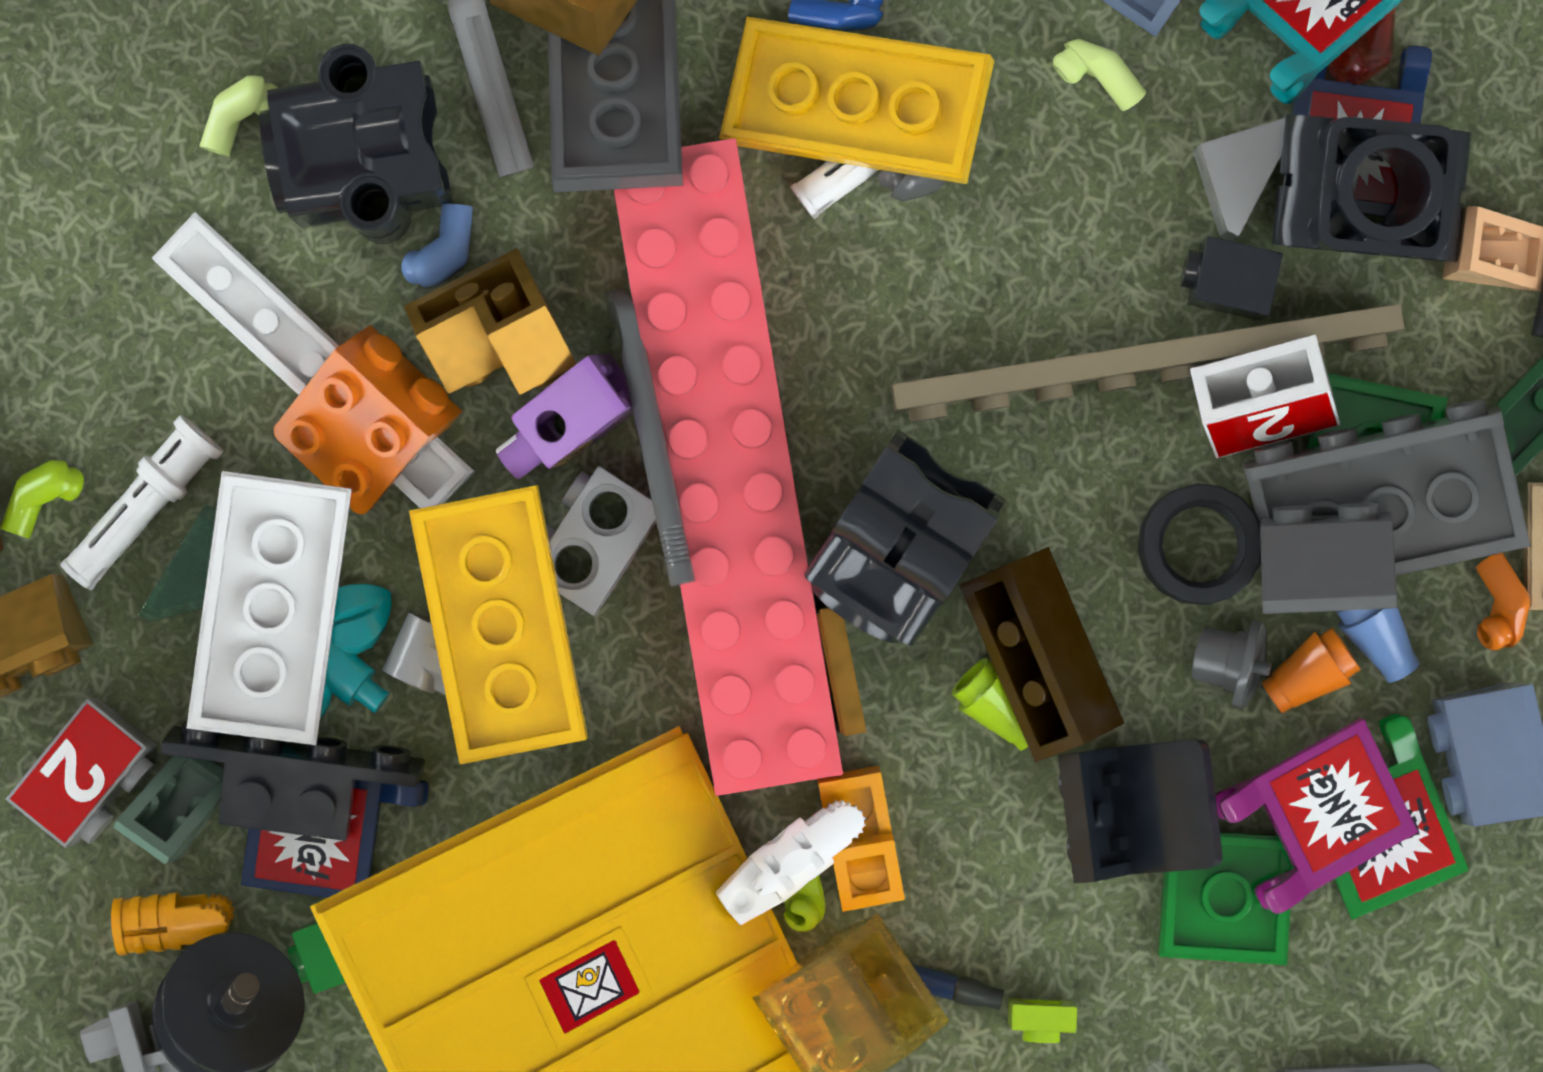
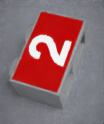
M100 698L86 699L5 800L64 848L77 845L81 839L91 844L113 819L114 814L107 807L119 792L124 789L127 793L132 794L150 774L155 764L147 758L158 745Z

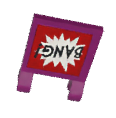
M1360 718L1258 775L1227 787L1215 794L1218 817L1226 819L1230 823H1237L1251 815L1262 805L1264 806L1294 868L1261 882L1255 888V895L1260 905L1264 909H1270L1275 914L1287 911L1310 892L1418 833L1365 720Z

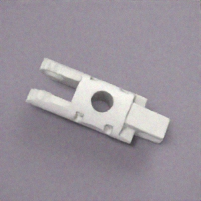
M841 799L839 802L834 800L832 804L828 803L826 809L821 808L806 821L801 817L779 833L777 837L751 854L715 892L720 902L740 925L785 902L810 880L833 865L835 862L832 857L852 843L854 837L858 838L859 833H863L862 828L866 826L864 824L866 818L862 816L863 811L858 810L856 805L851 806L850 802L847 801L845 803Z

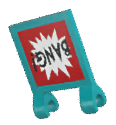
M1206 0L1201 5L1199 13L1203 18L1200 23L1202 30L1211 38L1217 40L1224 37L1248 9L1296 53L1278 63L1269 75L1273 83L1270 87L1272 95L1286 105L1294 102L1319 72L1403 0Z

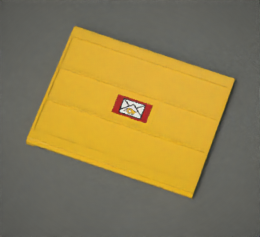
M680 726L310 906L388 1072H826L840 1064L837 1058L840 1051L772 909L740 925L728 913L715 893L748 858L719 797L715 796L714 787L689 734L683 735Z

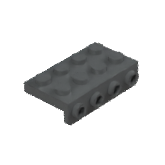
M1485 399L1470 400L1446 407L1448 417L1422 423L1419 413L1387 419L1381 422L1383 432L1358 437L1356 428L1328 432L1318 436L1319 446L1294 451L1292 442L1265 446L1254 450L1256 460L1245 462L1244 464L1245 476L1249 484L1259 525L1261 518H1273V508L1282 506H1312L1313 516L1339 515L1338 506L1341 504L1370 502L1378 504V513L1391 512L1396 575L1531 547L1504 429L1502 412L1499 406L1486 408Z

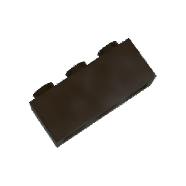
M1049 547L959 585L1035 763L1084 745L1125 724Z

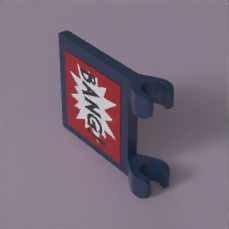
M1415 45L1403 50L1400 60L1398 89L1324 80L1326 66L1294 101L1292 115L1335 119L1358 117L1420 124L1424 95L1432 62V51L1427 47ZM1370 154L1356 170L1352 183L1353 197L1362 214L1387 217L1394 208L1398 196L1397 177L1390 164L1379 155Z
M355 780L350 834L346 841L248 828L241 886L328 898L371 877L381 802L410 807L425 805L429 793L428 782L420 780L417 788Z

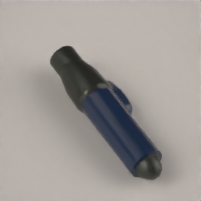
M897 959L894 962H886L880 967L881 975L889 980L891 985L953 1000L954 1003L966 1006L989 1007L996 1010L1001 1008L1005 990L989 986L976 978L966 975H955Z

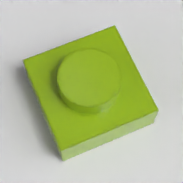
M1009 998L1008 1025L1011 1030L1022 1031L1023 1041L1060 1043L1061 1032L1076 1033L1077 1006L1073 1001Z

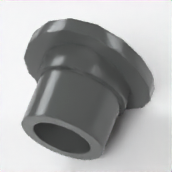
M1253 620L1249 633L1244 631L1235 633L1204 627L1194 655L1192 678L1222 687L1226 692L1234 693L1232 707L1238 709L1245 708L1256 693L1262 675L1269 676L1271 664L1266 663L1267 632L1264 623Z

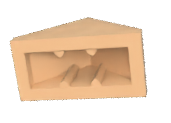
M1466 206L1463 208L1457 262L1444 261L1442 279L1541 291L1543 279V227L1479 206Z

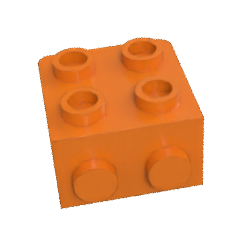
M369 325L334 349L276 423L274 435L324 485L351 488L349 508L357 514H365L378 503L418 452L446 431L463 411L448 398L446 391L440 384L427 378L402 355L400 348L393 340L380 334Z

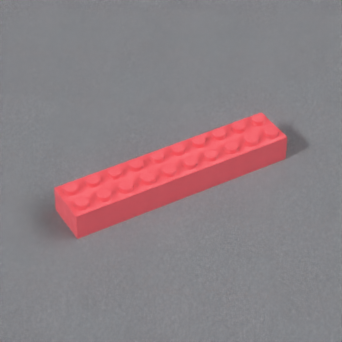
M736 138L682 147L683 186L614 189L632 301L640 338L648 355L681 510L683 528L685 529L686 544L688 545L695 576V582L680 585L715 796L843 775L812 586L804 576L808 568Z

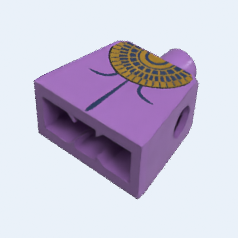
M610 353L589 355L514 413L511 419L519 432L496 449V453L506 469L516 479H521L542 462L549 469L565 465L632 416L633 409L625 372ZM558 413L564 419L566 426L565 433L562 436L554 427V417Z

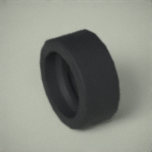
M1196 483L1170 491L1151 506L1140 526L1138 554L1143 571L1158 591L1181 603L1209 605L1232 598L1250 583L1261 563L1260 525L1257 515L1241 496L1222 486ZM1196 506L1212 508L1223 514L1234 527L1238 540L1236 557L1229 570L1219 578L1207 582L1188 581L1176 574L1166 562L1162 548L1164 532L1171 519L1181 511Z

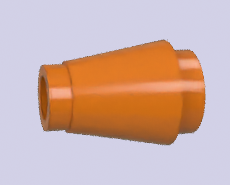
M1332 627L1321 635L1315 631L1271 673L1270 677L1261 683L1277 708L1284 714L1293 707L1296 708L1352 684L1349 677L1359 672L1361 668Z

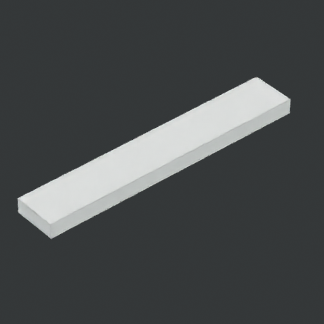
M196 212L152 257L163 270L298 395L334 349L339 346ZM437 437L418 452L394 484L419 508L447 503L475 471Z

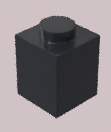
M1207 236L1200 243L1199 251L1188 250L1184 261L1180 287L1190 289L1187 305L1262 321L1270 315L1283 253Z

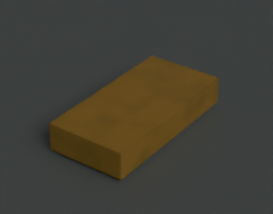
M830 608L818 610L819 613L816 615L839 732L844 736L865 733L867 730L845 621Z

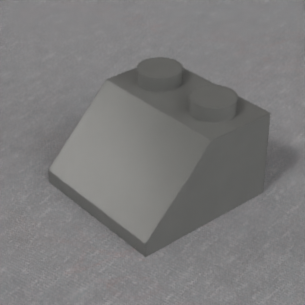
M1370 502L1341 504L1338 506L1339 515L1313 516L1312 506L1304 505L1273 508V518H1261L1260 522L1263 614L1397 608L1391 512L1378 513V504Z

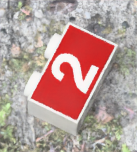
M1316 335L1190 369L1202 423L1216 459L1341 425Z

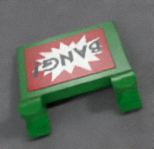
M1393 713L1382 718L1378 726L1395 763L1388 765L1387 768L1418 833L1334 879L1351 920L1469 871L1421 754L1411 721L1400 713Z

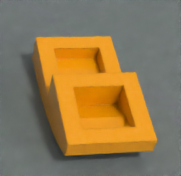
M879 765L845 771L843 775L817 779L822 808L826 809L828 803L832 804L834 800L839 802L842 799L845 803L847 801L850 802L851 806L856 805L858 810L863 811L862 816L866 818L864 820L866 826L862 828L863 833H859L858 838L854 837L852 843L832 857L835 862L833 866L842 912L905 900Z

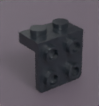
M1189 739L1108 747L1058 755L1060 768L1059 790L1064 801L1068 833L1066 849L1072 866L1074 883L1097 882L1131 874L1210 869L1219 866L1222 862L1223 853L1210 749L1204 740Z

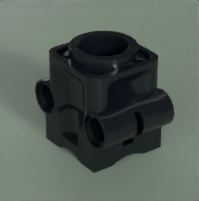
M341 44L331 48L323 56L318 70L319 81L267 90L269 110L260 111L259 125L268 182L277 211L279 213L287 212L289 218L301 228L348 220L367 240L376 244H390L398 241L406 234L411 223L412 211L441 207L442 204H453L448 171L438 159L433 146V128L438 113L433 83L430 76L425 75L420 60L379 67L364 48L355 44ZM358 73L367 74L364 86L358 91L343 93V87L351 76ZM379 197L389 198V207L385 215L375 221L364 220V211L372 200Z
M1286 115L1280 174H1284L1283 186H1278L1272 244L1304 249L1457 262L1464 204L1460 203L1461 191H1465L1471 132L1451 130L1440 125L1358 117L1335 119L1318 116ZM1370 154L1379 155L1390 164L1398 182V196L1395 206L1387 217L1378 223L1371 222L1360 212L1353 197L1352 183L1356 170Z
M898 429L805 571L804 576L812 583L811 588L816 596L852 625L889 643L901 641L904 644L913 646L939 606L949 596L974 554L998 520L999 511L1005 502V498L979 481L965 479L947 471L931 456L925 446Z

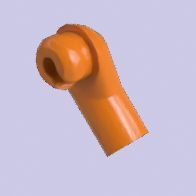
M1498 553L1484 559L1475 568L1494 598L1490 616L1485 617L1482 623L1478 624L1477 635L1481 644L1493 651L1503 647L1511 648L1522 639L1531 603L1528 592L1503 553Z

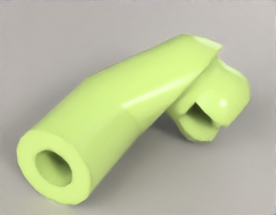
M1076 39L1065 43V50L1053 58V67L1065 82L1077 83L1085 73L1098 79L1121 111L1133 107L1146 95V90L1118 53L1082 39Z
M253 75L244 77L219 93L213 101L199 147L230 157L240 122L253 112L259 115L260 111L269 110L267 90L278 87L272 83H265L262 76Z

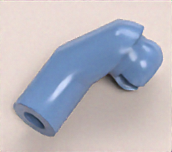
M461 204L441 205L439 237L419 251H409L402 260V273L408 282L420 284L425 288L438 286L465 266L469 258L472 206Z

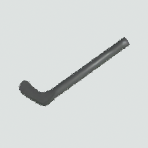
M624 289L608 291L605 293L611 324L615 323L617 325L622 343L621 357L657 527L661 537L660 541L662 542L661 545L670 587L695 582V576L688 545L686 544L685 529L683 528L681 510L647 351L640 338L636 313L630 296Z

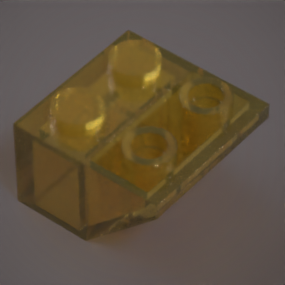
M879 914L840 929L753 997V1000L801 1072H882L907 1057L949 1022Z

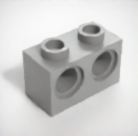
M600 466L597 467L592 476L583 471L577 476L561 502L570 510L558 529L555 530L548 524L546 525L560 595L593 616L598 614L657 523L652 500ZM614 493L623 497L627 504L626 519L615 529L599 528L592 518V506L601 495ZM579 546L586 549L590 554L592 570L585 580L572 584L563 580L559 575L557 561L565 549Z

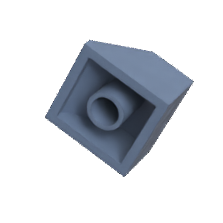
M1505 682L1433 699L1436 714L1427 716V725L1436 753L1445 751L1450 776L1442 778V788L1450 814H1460L1462 824L1473 827L1542 817L1543 724L1533 684Z

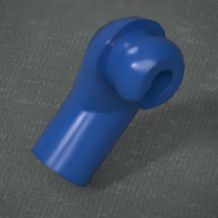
M792 0L789 7L788 20L792 24L843 32L872 29L880 22L884 15L880 11L883 0H849V3L828 0Z

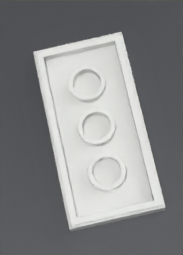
M222 471L186 728L316 745L351 488Z

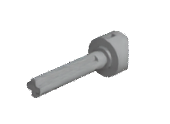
M448 0L447 9L456 32L499 177L533 168L534 164L488 16L485 0Z

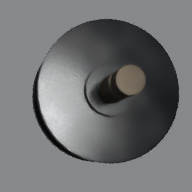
M234 932L205 937L182 952L157 989L152 1007V1025L156 1041L166 1059L179 1072H267L292 1045L301 1028L305 1008L302 983L290 960L279 949L261 938Z

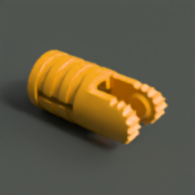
M179 892L168 893V895L153 894L149 897L133 896L129 899L124 897L114 898L111 907V927L116 953L118 956H124L130 953L144 954L148 953V951L183 950L185 945H192L205 937L226 933L230 927L228 926L231 923L230 920L234 917L235 907L232 906L233 900L230 901L228 896H222L221 893L219 895L212 893L211 896L207 894L181 896Z

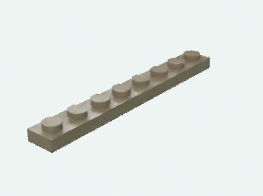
M1401 304L897 383L892 384L890 389L894 413L908 411L910 422H921L947 417L946 405L971 401L973 412H984L1010 407L1009 395L1034 391L1035 400L1038 403L1073 397L1072 385L1097 381L1099 393L1133 388L1137 386L1135 375L1159 371L1162 383L1191 379L1190 369L1198 367V365L1210 364L1316 335L1323 357L1326 356L1324 345L1348 341L1350 353L1388 347L1387 335L1396 334L1405 328Z

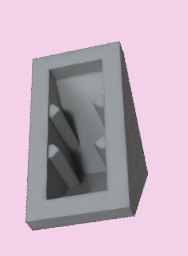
M1286 118L1201 143L1194 150L1193 153L1220 238L1233 242L1240 235L1282 155Z

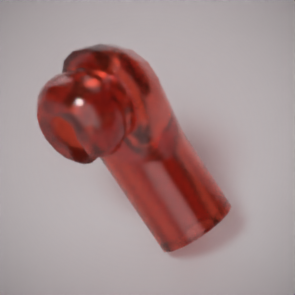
M1396 7L1329 64V71L1336 81L1352 83V86L1362 85L1390 64L1393 58Z

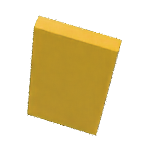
M746 17L719 139L736 138L737 146L967 184L994 59L990 54Z
M538 485L409 510L459 764L587 740L588 734Z

